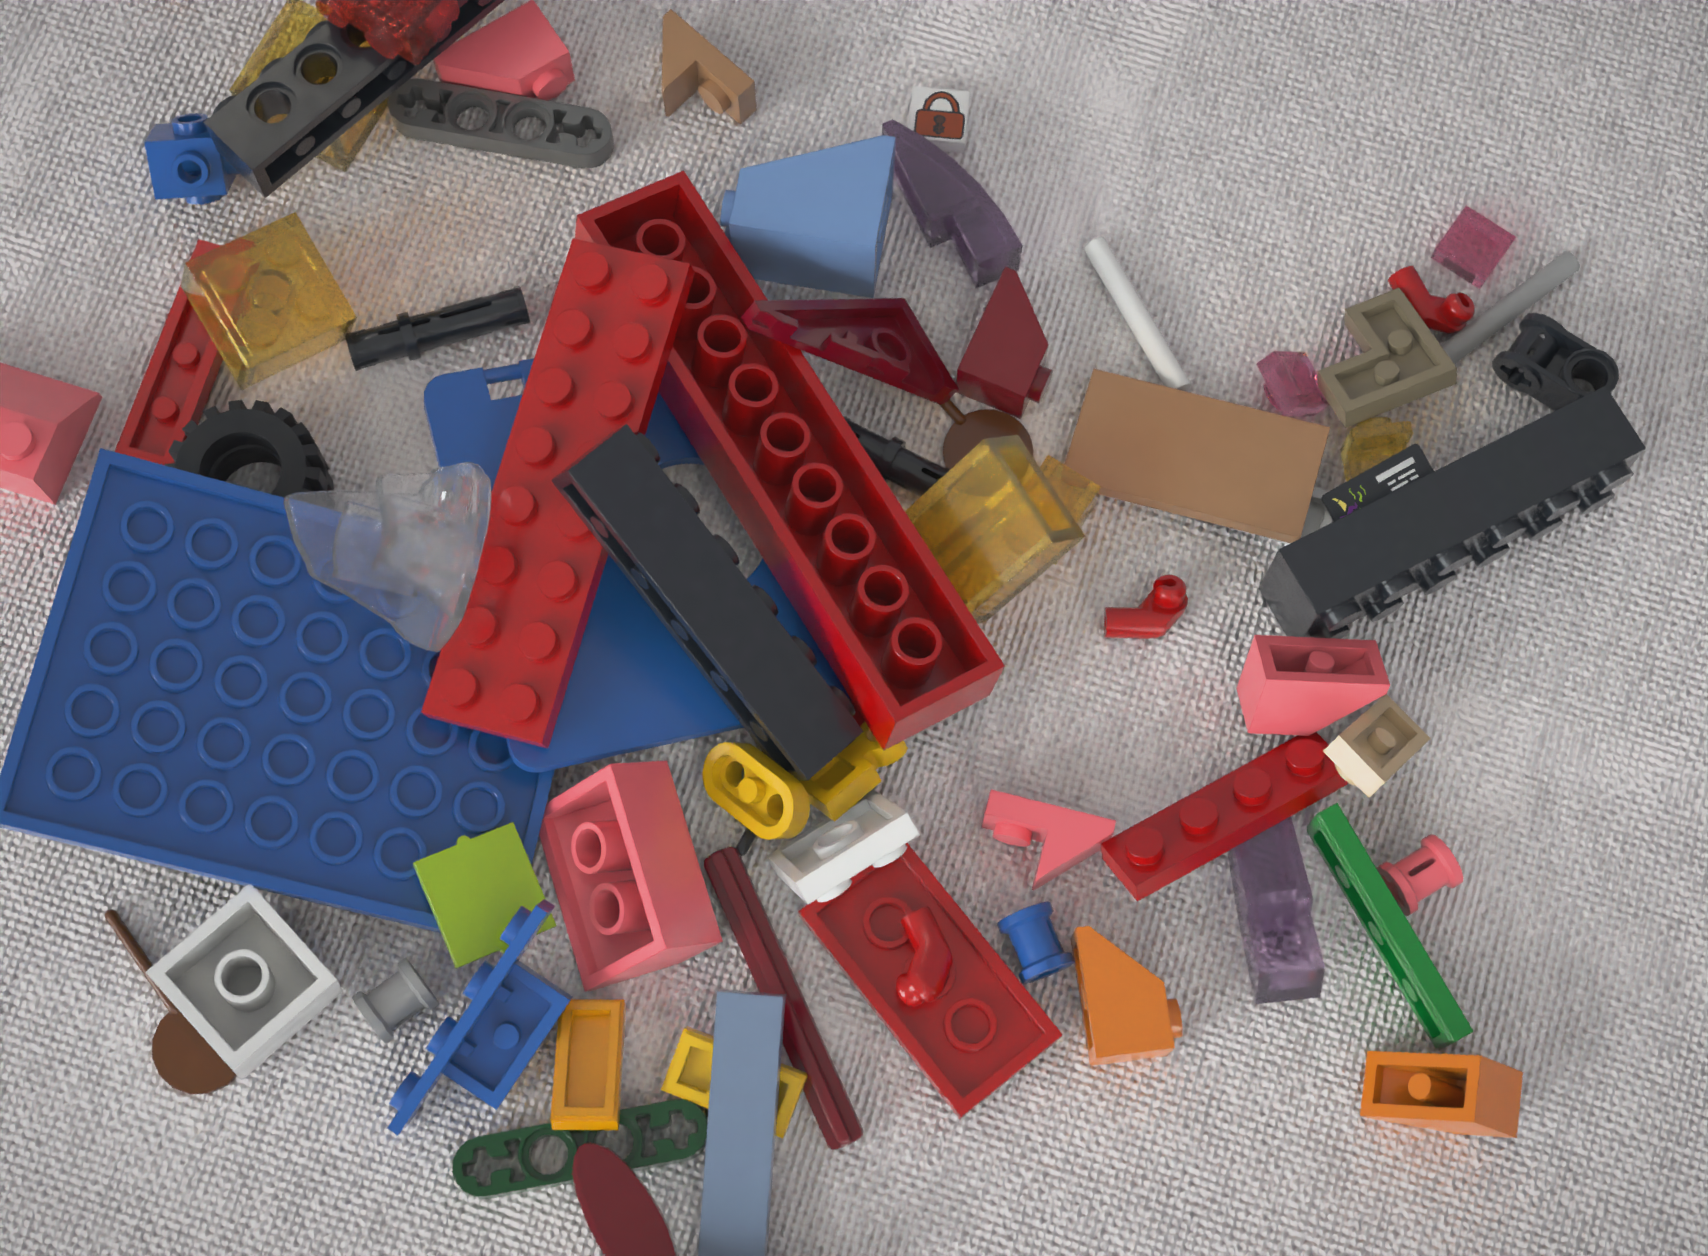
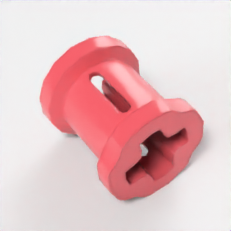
M1433 834L1421 840V848L1397 863L1391 864L1386 861L1377 867L1378 872L1406 916L1418 910V902L1442 887L1447 886L1453 889L1463 882L1462 870L1455 856L1447 845Z

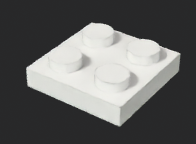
M872 790L835 822L828 817L767 855V858L778 877L807 904L816 899L818 902H826L846 891L852 883L850 878L870 865L881 867L899 858L907 849L905 843L920 834L905 810L875 790Z

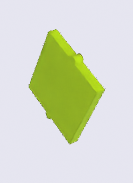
M514 822L472 839L462 835L457 839L455 846L413 862L416 874L456 969L498 951L504 954L509 945L502 941L500 936L521 906L532 912L535 906L545 899ZM550 913L536 935L557 926L552 913Z

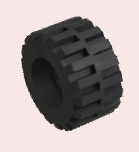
M242 400L228 401L229 411L222 413L218 411L216 406H213L203 411L207 420L200 425L191 420L184 426L182 430L187 436L186 440L183 443L174 440L168 451L175 463L164 464L165 466L224 482L235 471L248 464L265 462L281 467L279 481L271 493L272 495L328 510L333 509V504L328 497L329 494L334 493L333 480L327 471L329 467L313 437L302 422H296L292 413L282 407L274 413L269 402L255 400L252 409H247Z

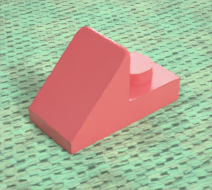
M991 789L982 828L994 830V839L1014 846H1030L1031 840L1043 843L1032 890H1036L1100 851V844L1112 837L1116 820Z

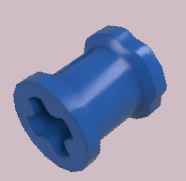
M1050 902L1029 906L1003 918L997 923L1000 933L1008 934L1022 967L1021 972L1018 974L1021 984H1028L1046 978L1075 963L1072 952H1064L1051 922L1050 915L1054 910Z

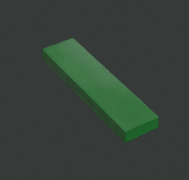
M1338 803L1317 813L1307 825L1306 831L1435 1049L1438 1048L1440 1051L1474 1032Z

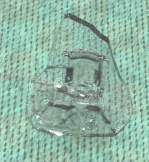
M464 462L435 468L430 473L384 474L376 480L377 491L334 490L296 492L287 495L284 499V507L293 541L312 578L345 594L383 618L393 626L394 630L403 639L411 644L433 652H438L446 645L464 617L475 582L489 524L491 483L480 465Z

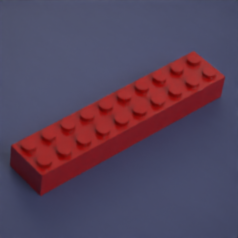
M683 170L578 214L575 239L690 263L695 275L662 378L659 393L883 751L990 696L1005 668L1004 663L801 350L749 330L741 316L754 301L768 299L685 171Z

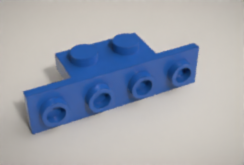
M544 899L535 906L532 912L521 906L500 936V939L509 945L495 967L484 961L470 980L463 994L470 998L472 1002L460 1020L456 1021L452 1017L447 1016L426 1047V1050L434 1054L435 1057L423 1075L419 1076L411 1071L390 1100L389 1105L397 1109L398 1112L387 1127L388 1130L398 1136L410 1124L442 1075H445L497 1110L573 998V996L519 961L555 906Z

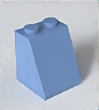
M882 135L741 168L736 191H725L720 224L726 227L725 235L753 278L874 298L893 196L896 137Z

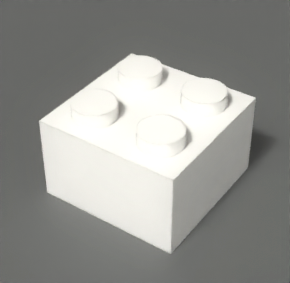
M247 885L145 972L242 1080L343 992L336 977L252 885Z

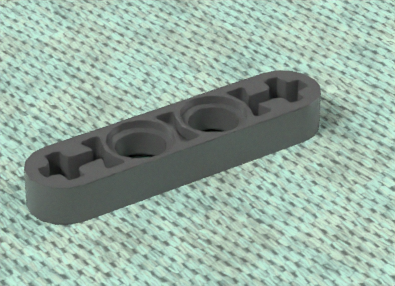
M410 78L388 96V109L395 128L402 135L412 139L577 168H595L600 166L610 158L614 150L612 128L608 118L600 111L588 107L420 78ZM416 100H423L426 109H419L416 117H408L405 108H413ZM446 104L445 123L441 124L438 114L444 115L443 105ZM471 107L484 109L489 114L486 123L475 130H467L457 124L460 113ZM527 117L541 119L546 124L544 132L532 140H524L514 134V128L521 119ZM562 123L564 133L559 132L560 143L556 144V124ZM586 130H594L596 138L590 139L587 147L578 146L577 138H582Z

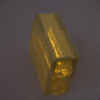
M1018 435L983 439L905 511L978 624L989 620L1086 537Z

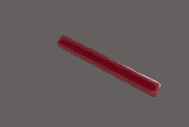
M735 847L717 850L704 860V868L759 992L786 994L782 1044L792 1067L807 1073L808 1077L803 1087V1092L826 1144L831 1150L851 1145L863 1136V1128L741 855Z

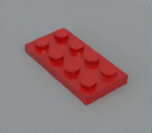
M905 843L907 849L899 858L881 867L870 865L850 878L852 883L842 894L826 902H818L816 899L799 910L798 915L957 1117L962 1119L1056 1043L1063 1034L910 845ZM929 906L951 950L953 963L942 993L932 1002L924 1001L921 1005L913 1007L905 1004L899 998L896 991L898 976L908 973L909 965L915 954L900 920L920 908Z

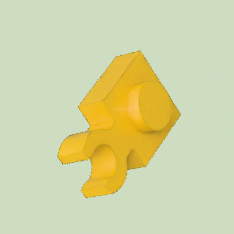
M864 722L860 726L864 731L813 777L806 781H800L807 791L810 804L835 822L882 782L876 769L895 763L906 753L908 748L904 740L883 751L868 725Z

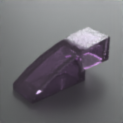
M894 119L882 123V135L896 137L894 178L929 248L952 240L976 289L1000 279L1005 266L1018 272L1023 245L1004 213L983 187L952 157L922 135Z
M1290 816L1228 851L1239 927L1256 1004L1320 998L1325 965L1311 916L1313 896Z

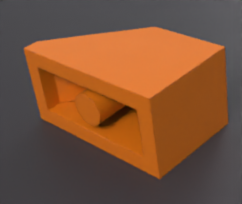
M1090 926L1076 927L1070 940L1075 959L1074 966L1090 1066L1167 1056L1175 1048L1173 1038L1182 1037V1019L1177 999H1167L1165 984L1161 979Z
M1367 1051L1360 1116L1461 1135L1517 1138L1523 1072L1482 1055Z

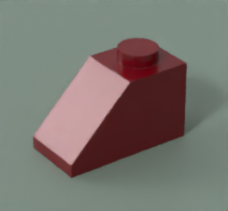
M1006 266L957 369L956 385L959 390L956 393L1021 419L1030 400L1038 404L1041 402L1049 385L1053 370L1045 367L1049 344L1017 271Z

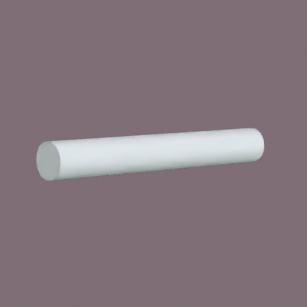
M1098 237L1086 244L1084 251L1163 385L1187 391L1192 385L1105 238Z

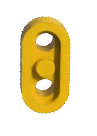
M723 742L710 750L704 761L702 777L705 790L715 803L762 839H790L797 836L803 830L808 821L810 802L805 787L798 779L749 743ZM742 768L744 769V779H742L741 774Z

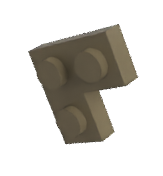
M1400 288L1346 308L1345 326L1364 353L1317 371L1318 388L1345 428L1453 386L1457 381V367Z

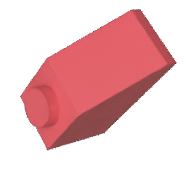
M534 0L526 2L453 43L433 59L440 82L548 101L559 96L568 84L575 81L569 50Z
M1254 635L1236 689L1248 733L1309 736L1386 695L1390 682L1376 640Z

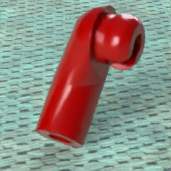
M1414 266L1404 267L1388 278V283L1392 290L1401 289L1421 319L1431 330L1446 334L1461 331L1466 326V322L1474 316L1475 307L1469 296L1462 292L1449 294L1446 298L1429 294Z
M1163 575L1155 580L1153 583L1154 589L1138 607H1105L1104 637L1155 639L1165 635L1185 613L1188 604L1185 582L1175 575Z
M929 906L920 908L900 920L915 954L909 965L908 973L898 976L896 991L899 998L905 1004L913 1007L921 1005L924 1001L932 1002L942 993L953 963L951 950Z

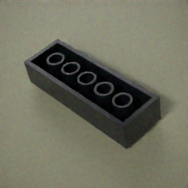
M1605 385L1280 548L1258 589L1286 636L1341 639L1350 632L1348 624L1368 615L1371 622H1374L1399 609L1404 604L1401 597L1419 588L1427 595L1446 586L1457 577L1454 570L1474 561L1477 568L1494 562L1510 550L1507 543L1525 534L1530 541L1547 535L1563 523L1560 516L1576 508H1579L1584 515L1603 506L1615 497L1612 489L1623 484L1634 475L1630 467L1644 452L1646 447Z

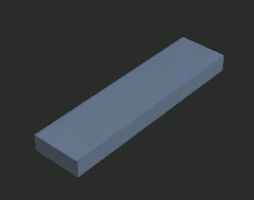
M724 989L717 991L698 1256H767L786 994Z

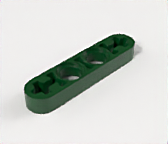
M676 1099L621 1109L619 1124L627 1127L633 1136V1148L630 1154L623 1160L626 1161L633 1171L686 1162L696 1158L706 1147L708 1121L704 1112L690 1101ZM675 1113H683L687 1123L698 1124V1132L688 1136V1147L677 1149L674 1141L669 1138L654 1140L652 1144L657 1154L643 1157L645 1137L637 1122L638 1119L651 1117L649 1125L651 1131L670 1127L672 1124L671 1115ZM551 1123L478 1136L466 1141L457 1150L453 1159L452 1173L456 1184L464 1192L479 1199H492L574 1183L572 1175L574 1156L579 1146L587 1142L596 1143V1139L602 1130H552ZM545 1137L562 1139L568 1149V1159L565 1166L554 1174L539 1173L533 1167L531 1161V1152L534 1145ZM520 1141L518 1161L526 1177L525 1180L514 1182L515 1170L512 1168L492 1172L490 1177L491 1184L487 1186H482L479 1178L467 1175V1166L477 1163L478 1151L486 1149L488 1156L494 1160L512 1158L513 1155L508 1145Z

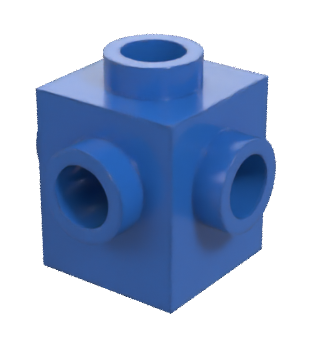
M184 114L174 117L171 120L172 123L155 124L144 141L155 200L186 198L187 203L194 205L213 203L220 200L222 195L228 194L236 174H240L217 151L204 123L208 119L206 114Z

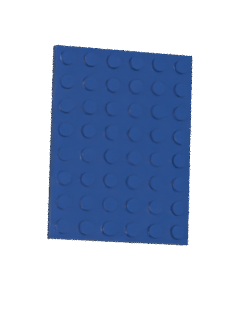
M100 448L1 770L0 828L242 886L252 885L255 889L441 933L414 869L413 862L455 846L457 839L462 835L472 839L514 822L532 865L554 770L532 773L522 770L513 762L505 737L432 719L421 713L465 576L457 544Z

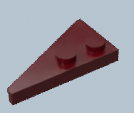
M905 298L754 301L741 316L749 330L934 403L945 404L959 390Z

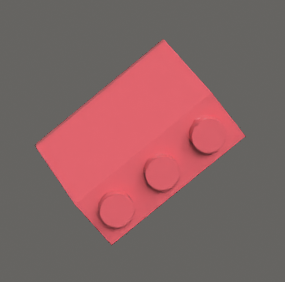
M0 363V488L56 505L101 402L102 396L100 393Z
M667 760L609 764L546 803L539 836L585 992L598 990L682 963L723 942Z

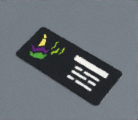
M1413 444L1322 495L1321 500L1333 521H1336L1434 472L1421 447L1418 444Z

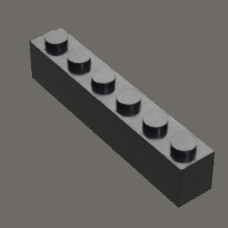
M627 424L607 435L551 481L762 752L799 781L809 780L864 732L853 718L856 711L852 702L839 688L833 685L829 686L815 669L817 659L809 646L799 637L790 636L776 618L779 612L773 599L761 587L757 585L751 586L737 567L740 561L733 547L720 535H712L698 517L700 507L692 494L681 484H673L658 465L661 461L660 455L652 442L642 433L637 431L634 433Z

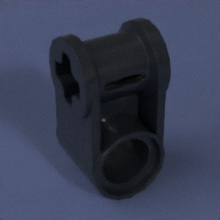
M1528 313L1519 323L1520 334L1508 351H1501L1492 361V368L1495 374L1504 383L1517 391L1528 394L1554 411L1591 393L1576 386L1573 379L1588 381L1595 390L1606 385L1611 394L1619 379L1618 367L1610 355L1570 333L1554 319L1540 313ZM1532 350L1535 351L1532 356H1528Z

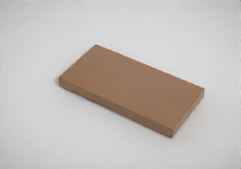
M1093 368L1061 474V485L1292 543L1300 539L1330 427Z

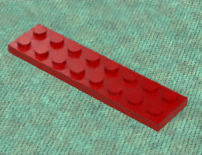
M572 239L421 713L427 717L549 748L608 557L606 550L551 480L607 435L626 424L634 433L637 431L643 435L646 434L695 275L690 263Z

